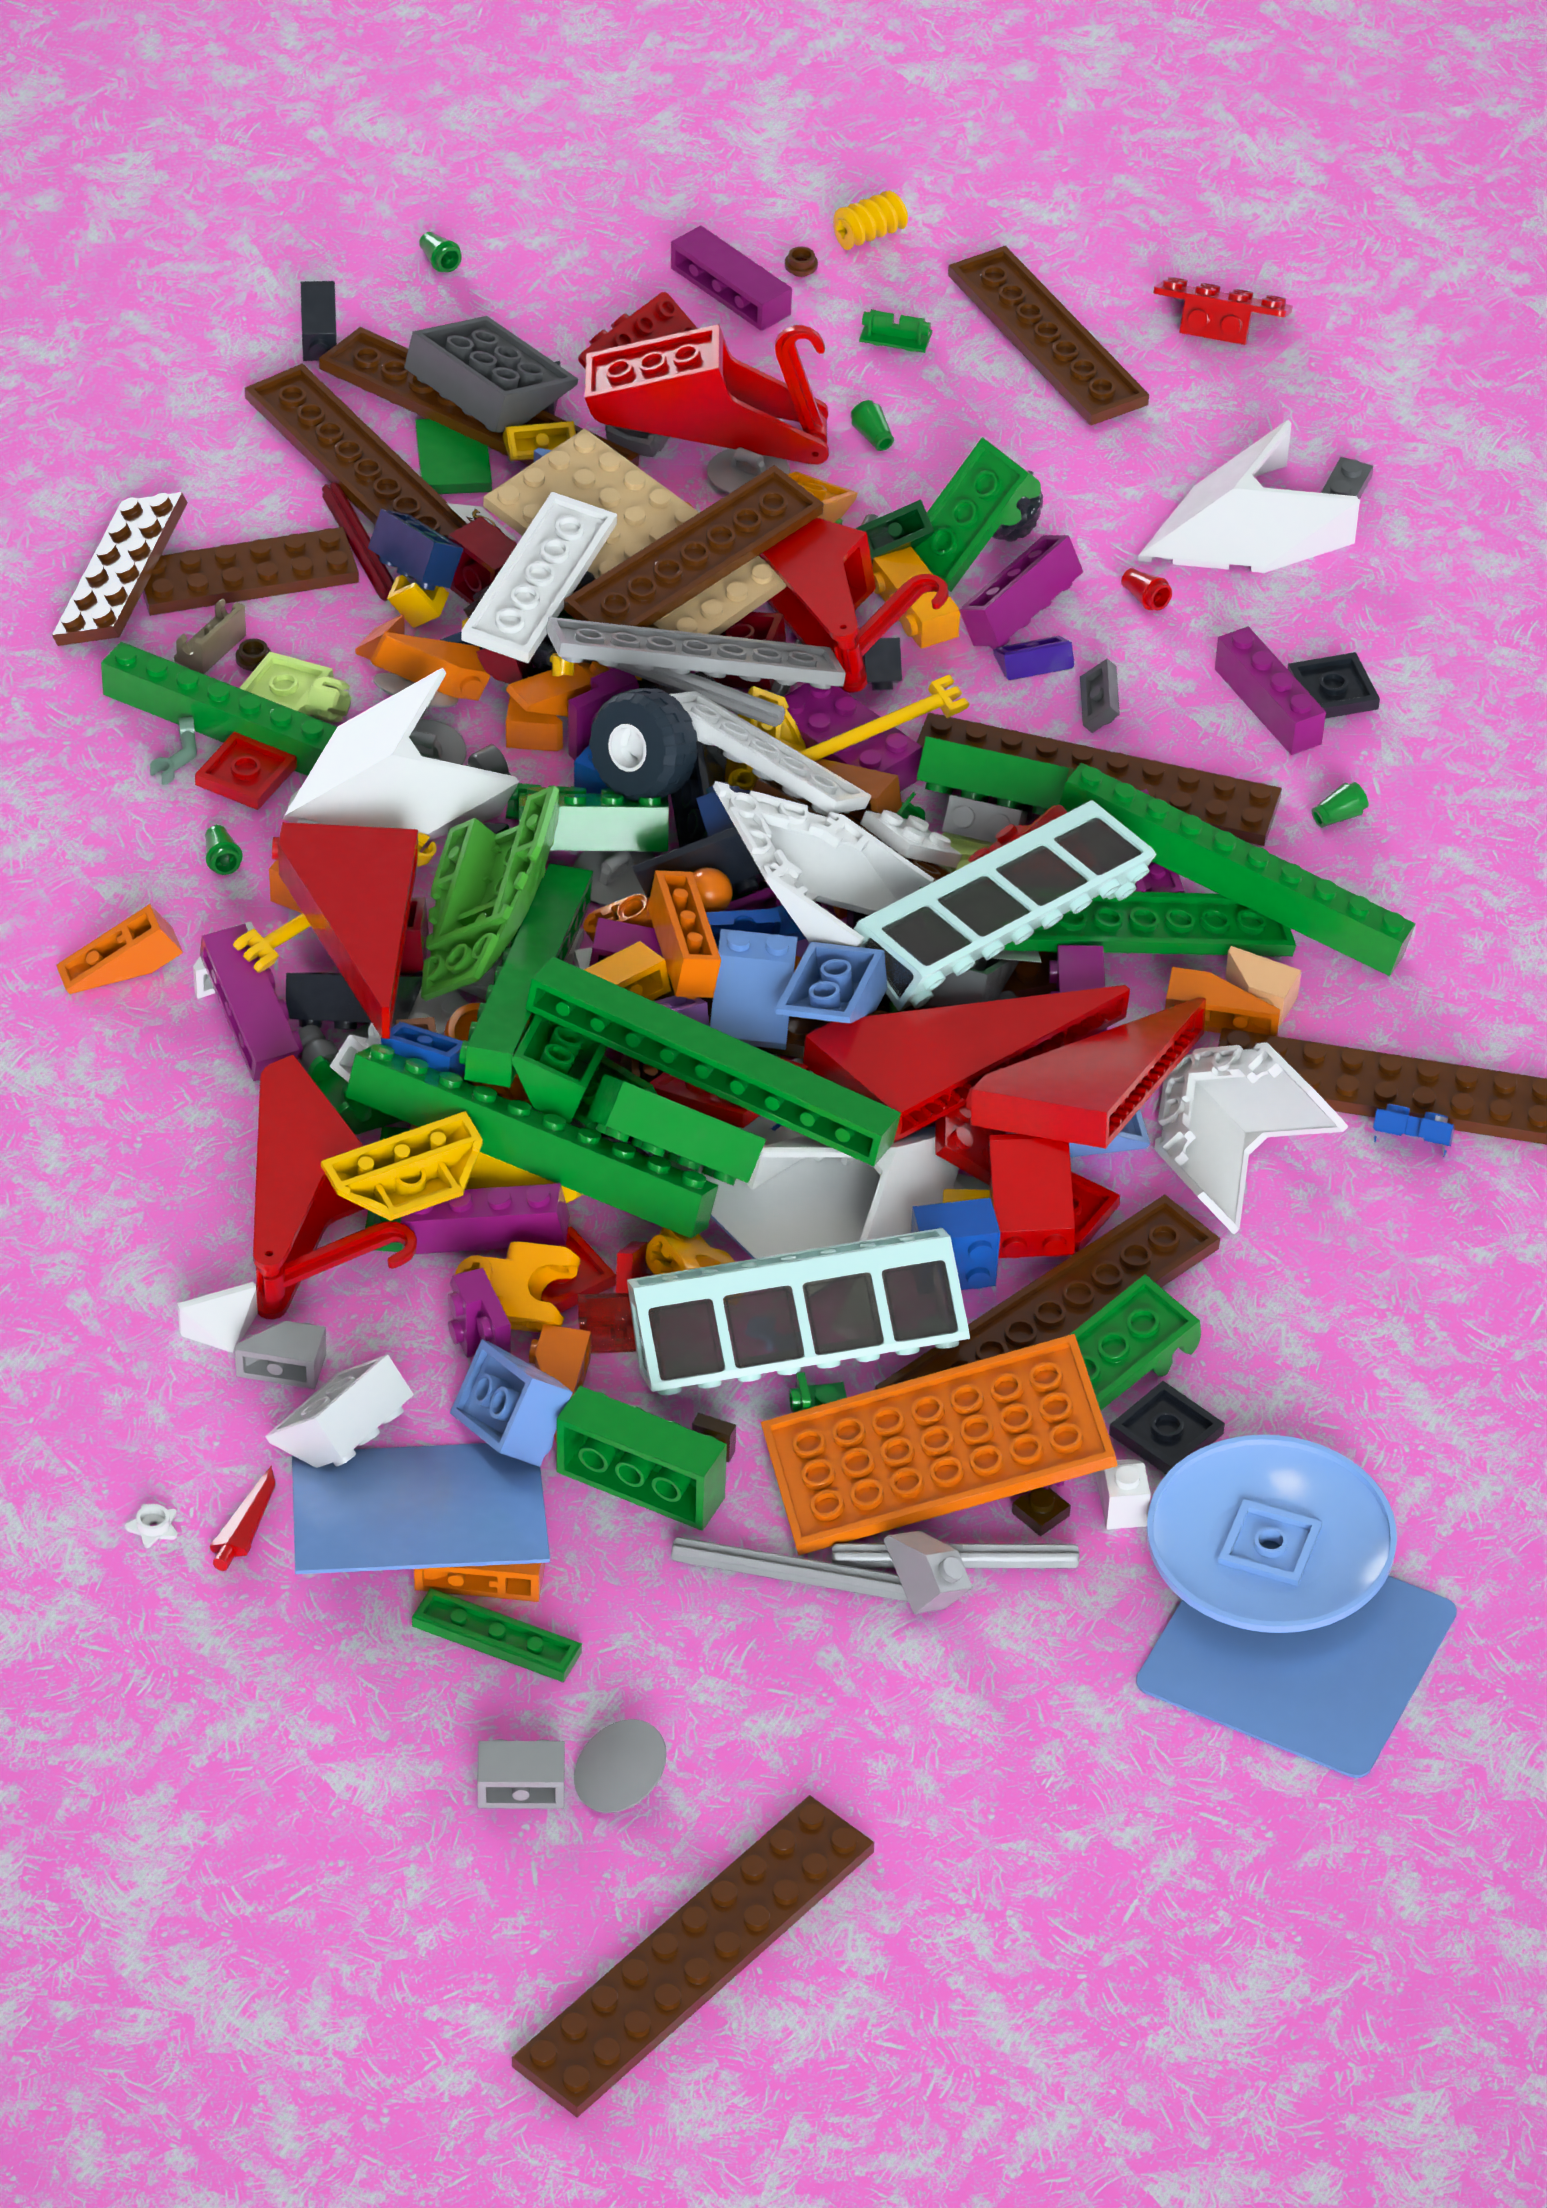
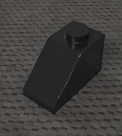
M301 281L303 361H319V357L337 345L335 281Z
M900 637L880 638L862 656L868 684L872 685V691L893 690V683L902 681Z

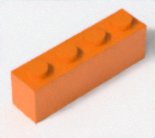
M655 870L648 910L663 958L666 962L675 996L688 999L698 997L713 998L721 958L693 872Z

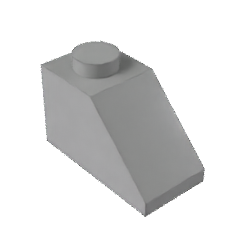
M284 1321L237 1343L235 1347L236 1377L315 1389L327 1354L325 1327L309 1323Z
M922 1531L888 1535L884 1538L913 1614L946 1609L973 1588L957 1549Z

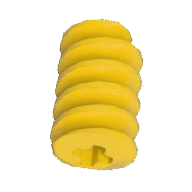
M890 190L883 191L880 195H873L869 199H862L858 203H851L847 207L838 208L833 217L835 236L841 247L845 250L852 249L854 244L856 246L863 245L865 240L871 242L876 236L882 238L887 232L895 233L897 228L904 229L908 223V212L903 201L896 193Z

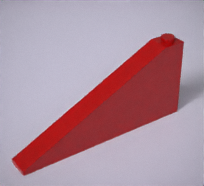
M282 822L280 837H273L272 859L279 860V876L381 1038L390 1039L418 864V829Z
M1126 985L871 1015L864 1016L851 1024L832 1021L806 1035L803 1064L810 1066V1070L816 1075L901 1112L894 1138L895 1143L964 1106L967 1103L970 1088L974 1087L985 1074L1093 1036L1126 1018L1130 988Z
M1198 997L985 1074L968 1092L966 1105L967 1109L971 1111V1125L1106 1149L1203 1036L1206 998Z

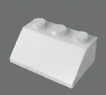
M387 1354L338 1372L265 1437L270 1444L316 1468L330 1463H334L337 1467L356 1455L354 1448L358 1444L363 1445L375 1438L380 1433L378 1426L382 1423H388L404 1412L402 1405L414 1394Z

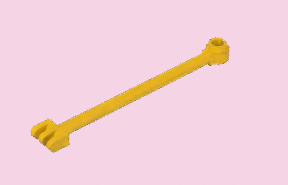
M946 675L930 683L928 690L931 696L799 753L815 762L935 709L940 708L946 718L964 711L970 704L966 698L953 702V700L961 696L962 692L958 686L945 690L954 683L951 675ZM740 768L730 773L726 783L729 786H739L740 789L752 791L757 780L761 778L756 776L752 770ZM737 779H740L745 781L747 784H742L740 782L736 783Z
M418 833L417 867L428 864L437 851L436 844L433 841L428 848H425L422 853L420 852L430 836L423 833ZM302 913L265 937H262L253 928L240 936L233 943V946L240 951L249 945L250 948L244 953L243 957L250 962L259 956L261 959L255 963L253 968L258 973H261L272 966L278 959L279 955L274 950L276 947L311 925Z

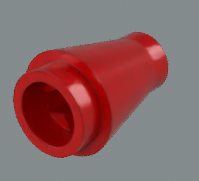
M1134 568L1128 569L1122 576V586L1128 589L1145 609L1162 610L1170 602L1172 589L1166 579L1140 572Z

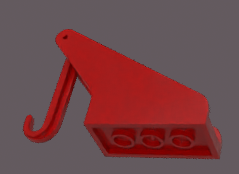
M719 324L586 354L584 398L593 418L602 424L734 450L742 447L760 455L806 464L819 465L824 463L829 456L827 445L828 406L823 401L814 397L795 345L798 339H807L811 341L818 354L825 352V344L822 337L811 327L794 325L784 329L776 338L775 353L786 383L733 357L728 350ZM779 419L800 422L803 431Z
M817 517L758 555L771 566L787 585L786 588L767 601L776 613L784 615V623L803 645L830 647L846 673L843 687L839 686V688L848 693L861 691L867 686L868 680L862 656L922 594L937 592L931 601L933 609L941 608L949 597L948 585L940 577L932 574L913 576L901 585L859 629L855 611L876 590L867 532Z
M294 1055L266 1066L260 1076L253 1261L256 1265L258 1315L270 1320L278 1319L285 1315L300 1282L304 1279L393 1242L402 1243L405 1247L388 1257V1267L391 1269L402 1266L410 1261L417 1250V1238L414 1231L407 1225L392 1221L374 1224L317 1248L329 1225L366 1209L337 1195L321 1167V1161L363 1147V1144Z

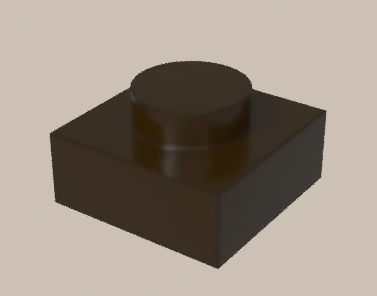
M698 1413L692 1423V1430L703 1435L712 1436L718 1441L726 1443V1462L729 1463L735 1453L736 1424Z
M1042 1488L1034 1489L1030 1493H1025L1012 1504V1513L1040 1537L1070 1516L1071 1505L1051 1488L1049 1490Z

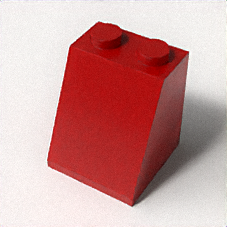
M1024 1134L989 1135V1190L1001 1232L998 1259L1074 1255L1075 1223L1069 1142Z

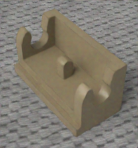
M223 598L220 599L215 605V617L187 643L186 634H182L177 639V654L174 655V661L205 674L246 636L245 605L236 602L232 606L231 613H228L225 609V600Z

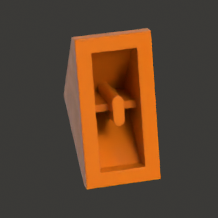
M510 696L506 716V748L557 752L563 749V721L556 715L525 711Z

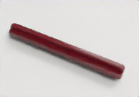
M336 482L330 485L325 484L322 487L324 492L322 494L323 499L339 527L344 528L348 543L380 599L387 601L394 583L393 577L386 565L379 561L380 556L368 549L371 539L340 485Z

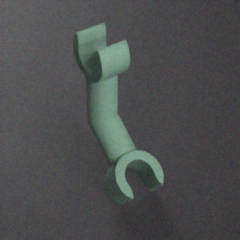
M193 717L178 718L182 749L169 758H156L150 764L151 776L159 771H164L161 773L162 785L172 782L175 777L174 772L193 760L197 755Z

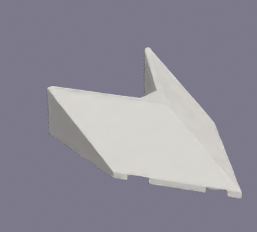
M1286 420L1194 485L1138 555V561L1152 562V558L1158 557L1173 560L1175 565L1228 570L1229 565L1233 564L1251 566V572L1265 573L1354 544L1360 500L1357 496L1263 488L1255 476L1287 466L1292 423Z
M441 668L338 726L282 820L297 822L300 818L326 825L418 829V833L430 836L429 840L448 834L449 828L473 818L484 822L500 816L519 781L515 776L421 756L409 737L425 709L430 705L446 675L445 670Z
M715 781L713 785L714 790L765 881L809 943L819 942L860 947L865 938L816 904L815 901L871 915L919 890V887H925L934 881V878L844 815L829 812L828 817L808 812V805L755 791H750L749 794L735 793L729 788V784Z
M1267 1042L1256 1043L1254 1049L1245 1050L1240 1045L1194 1049L1192 1054H1187L1163 1082L1158 1122L1162 1125L1161 1137L1155 1139L1154 1150L1215 1216L1235 1234L1240 1229L1250 1153L1267 1137L1343 1132L1348 1125Z
M923 1127L895 1143L893 1142L891 1147L874 1166L881 1177L859 1241L911 1233L912 1206L943 1203V1190L953 1189L959 1168L935 1155L936 1127ZM803 1135L763 1146L747 1185L753 1190L805 1157H813L817 1162L823 1160L824 1157H841L840 1162L845 1167L857 1159ZM859 1274L848 1275L845 1288L849 1292Z

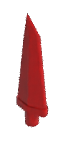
M272 1466L259 1479L219 1535L212 1541L210 1550L217 1553L213 1560V1565L216 1569L226 1571L234 1557L246 1556L249 1553L252 1541L276 1486Z

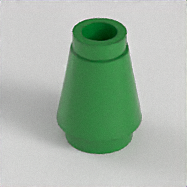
M427 232L421 236L419 246L435 270L451 272L460 265L462 255L458 244L433 232Z
M865 400L853 408L851 411L852 426L878 451H884L891 447L894 443V437L882 407L879 404H875L872 400Z
M1343 783L1316 807L1312 808L1311 812L1317 825L1323 828L1327 825L1361 816L1363 810L1368 808L1369 803L1364 790L1358 783Z
M211 826L205 833L207 866L220 875L232 874L240 866L243 857L242 850L223 826Z

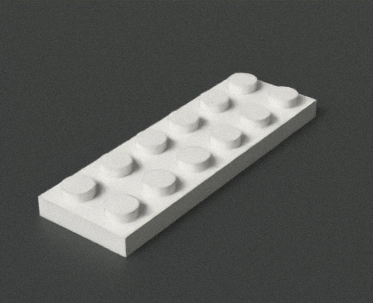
M551 492L464 625L461 640L529 663L547 634L548 617L557 618L564 608V599L573 594L615 528L617 514Z
M697 691L669 694L674 696L689 713L699 742L706 745H715L724 750L723 755L726 758L737 763L744 762L753 768L752 772L756 776L765 780L776 781L783 786L782 790L786 794L795 798H804L811 802V807L816 812L828 816L829 812L850 813V811L866 809L871 798L870 794Z

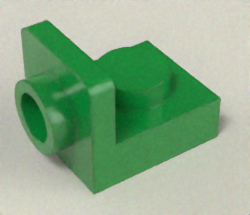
M805 1372L796 1373L795 1388L789 1389V1402L792 1413L847 1398L843 1382L808 1386Z

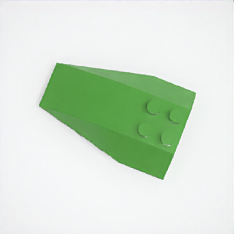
M553 785L529 795L519 825L501 833L495 834L476 818L449 828L431 887V897L436 900L434 907L429 909L428 921L433 924V933L426 937V948L431 951V954L424 961L421 998L425 1001L479 981L499 959L517 933L545 874V865L550 849L554 844V835L559 819V789Z

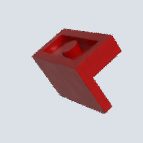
M631 1241L617 1253L616 1293H629L628 1279L654 1275L647 1273L645 1257L647 1242Z

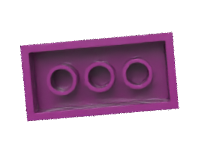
M805 683L784 696L789 706L787 710L796 722L806 749L880 718L879 715L838 686H831L830 689H819L811 686L810 683ZM894 727L822 759L898 775L901 792L918 781L916 779L922 756V746Z

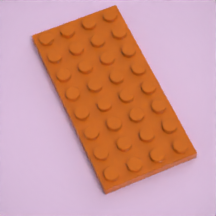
M1075 1334L761 1422L798 1556L831 1547L836 1543L860 1539L1118 1466L1116 1455Z

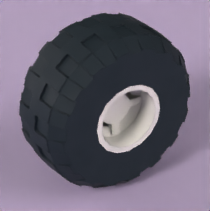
M657 688L628 690L616 694L607 702H604L593 720L589 746L592 752L594 768L597 769L600 774L599 777L605 785L613 790L615 794L623 795L624 798L630 799V801H639V797L662 798L682 788L693 772L698 752L696 745L698 740L697 733L694 730L693 721L689 713L674 696Z

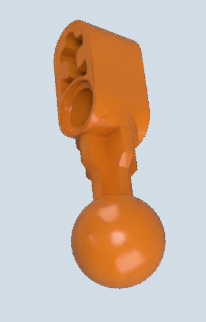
M707 867L695 871L693 875L705 912L724 911L730 904L733 894L729 878L722 871L715 868ZM634 894L596 909L586 917L583 928L592 942H594L598 917L654 928L648 910L650 897L647 898L643 894Z

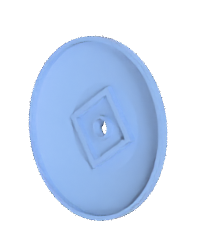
M1260 1434L1234 1437L1212 1443L1191 1453L1178 1462L1159 1483L1153 1494L1147 1518L1149 1552L1155 1567L1166 1584L1182 1600L1204 1615L1222 1623L1252 1631L1269 1633L1300 1632L1330 1625L1346 1618L1363 1607L1377 1594L1385 1583L1395 1558L1397 1531L1394 1514L1389 1501L1373 1478L1342 1454L1323 1445L1289 1436ZM1265 1541H1274L1280 1547L1267 1549L1260 1544Z

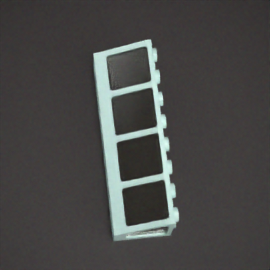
M1091 800L859 920L853 930L865 937L860 947L884 950L887 976L886 994L897 1010L900 1012L911 1005L917 1009L933 998L934 995L931 991L943 983L947 975L953 972L956 976L965 973L981 957L984 956L986 960H989L998 955L1005 948L1004 945L1012 941L1015 945L1022 943L1034 933V929L1043 926L1044 929L1052 927L1063 918V914L1070 910L1073 914L1082 911L1091 904L1093 898L1099 895L1102 899H1113L1116 897L1118 901L1127 898L1137 889L1135 883L1150 871L1148 865L1156 856L1153 848Z
M943 1228L627 1280L639 1373L651 1391H658L659 1395L676 1394L682 1391V1387L696 1384L699 1388H713L722 1384L721 1380L737 1378L741 1382L755 1381L762 1377V1373L777 1371L779 1375H791L799 1373L801 1367L817 1365L818 1368H833L839 1366L841 1360L856 1358L859 1362L874 1361L880 1358V1354L896 1351L897 1355H911L920 1351L919 1347L935 1345L936 1348L940 1349L952 1348L959 1345V1340L970 1339L951 1237Z

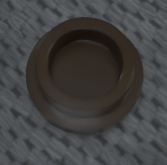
M247 639L239 645V649L236 651V663L245 670L254 671L271 650L260 639Z

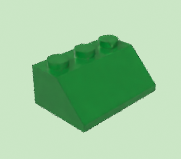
M536 1014L512 1058V1064L533 1109L543 1114L559 1115L566 1119L567 1124H570L601 1064L608 1046Z

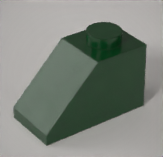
M921 499L856 527L857 530L867 532L872 564L875 557L907 547L915 549L935 533Z

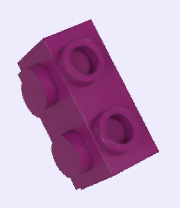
M612 668L591 678L590 691L569 700L568 755L574 761L589 746L593 720L603 703L621 692L639 689L635 675Z
M479 1268L453 1275L450 1281L453 1293L448 1294L450 1312L453 1316V1320L448 1322V1327L453 1343H460L467 1358L475 1356L482 1339L511 1353V1324L484 1269Z

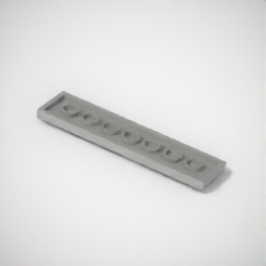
M548 617L546 632L558 656L572 663H581L583 659L596 660L599 664L609 667H616L619 663L633 664L635 668L647 671L654 670L655 667L668 668L677 674H689L690 671H699L714 678H724L726 674L737 675L741 679L751 682H758L761 678L774 679L777 683L788 686L795 685L796 682L810 683L811 686L819 689H830L831 686L843 687L846 675L830 647Z

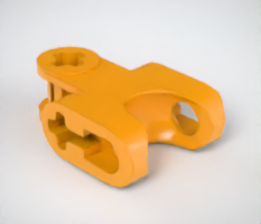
M662 1227L659 1235L648 1241L645 1256L646 1263L654 1275L735 1262L726 1251L710 1247L700 1234L693 1238H688ZM744 1293L726 1295L723 1298V1304L736 1306Z
M512 1242L509 1245L506 1259L480 1255L470 1256L458 1265L455 1275L483 1268L511 1324V1329L541 1333L543 1324L562 1327L565 1318L552 1303L541 1301L542 1292L552 1281L557 1279H573L577 1275L581 1260L566 1247Z

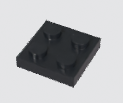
M1356 652L1288 663L1290 673L1326 711L1325 719L1379 709L1380 698Z
M1162 1381L1110 1424L1109 1435L1158 1470L1167 1474L1182 1459L1198 1449L1212 1444L1224 1434L1225 1423Z

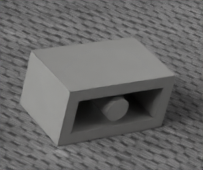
M950 795L942 831L995 843L997 841L995 838L996 834L1006 826L1014 824V826L1026 825L1028 812Z
M503 1739L478 1741V1808L564 1809L565 1741H549L544 1739L537 1741H507Z

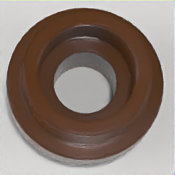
M795 247L786 256L784 266L789 273L797 277H805L817 270L818 260L814 251L810 248Z

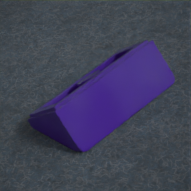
M1061 636L993 649L994 656L1008 680L1062 671L1074 667L1072 642Z

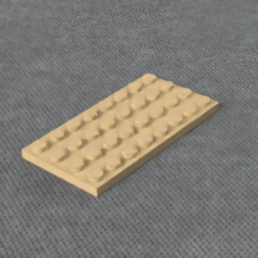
M585 428L483 497V507L522 536L551 492L616 513L617 524L587 570L596 579L700 513ZM757 556L647 628L720 635L782 591L787 585L765 560Z

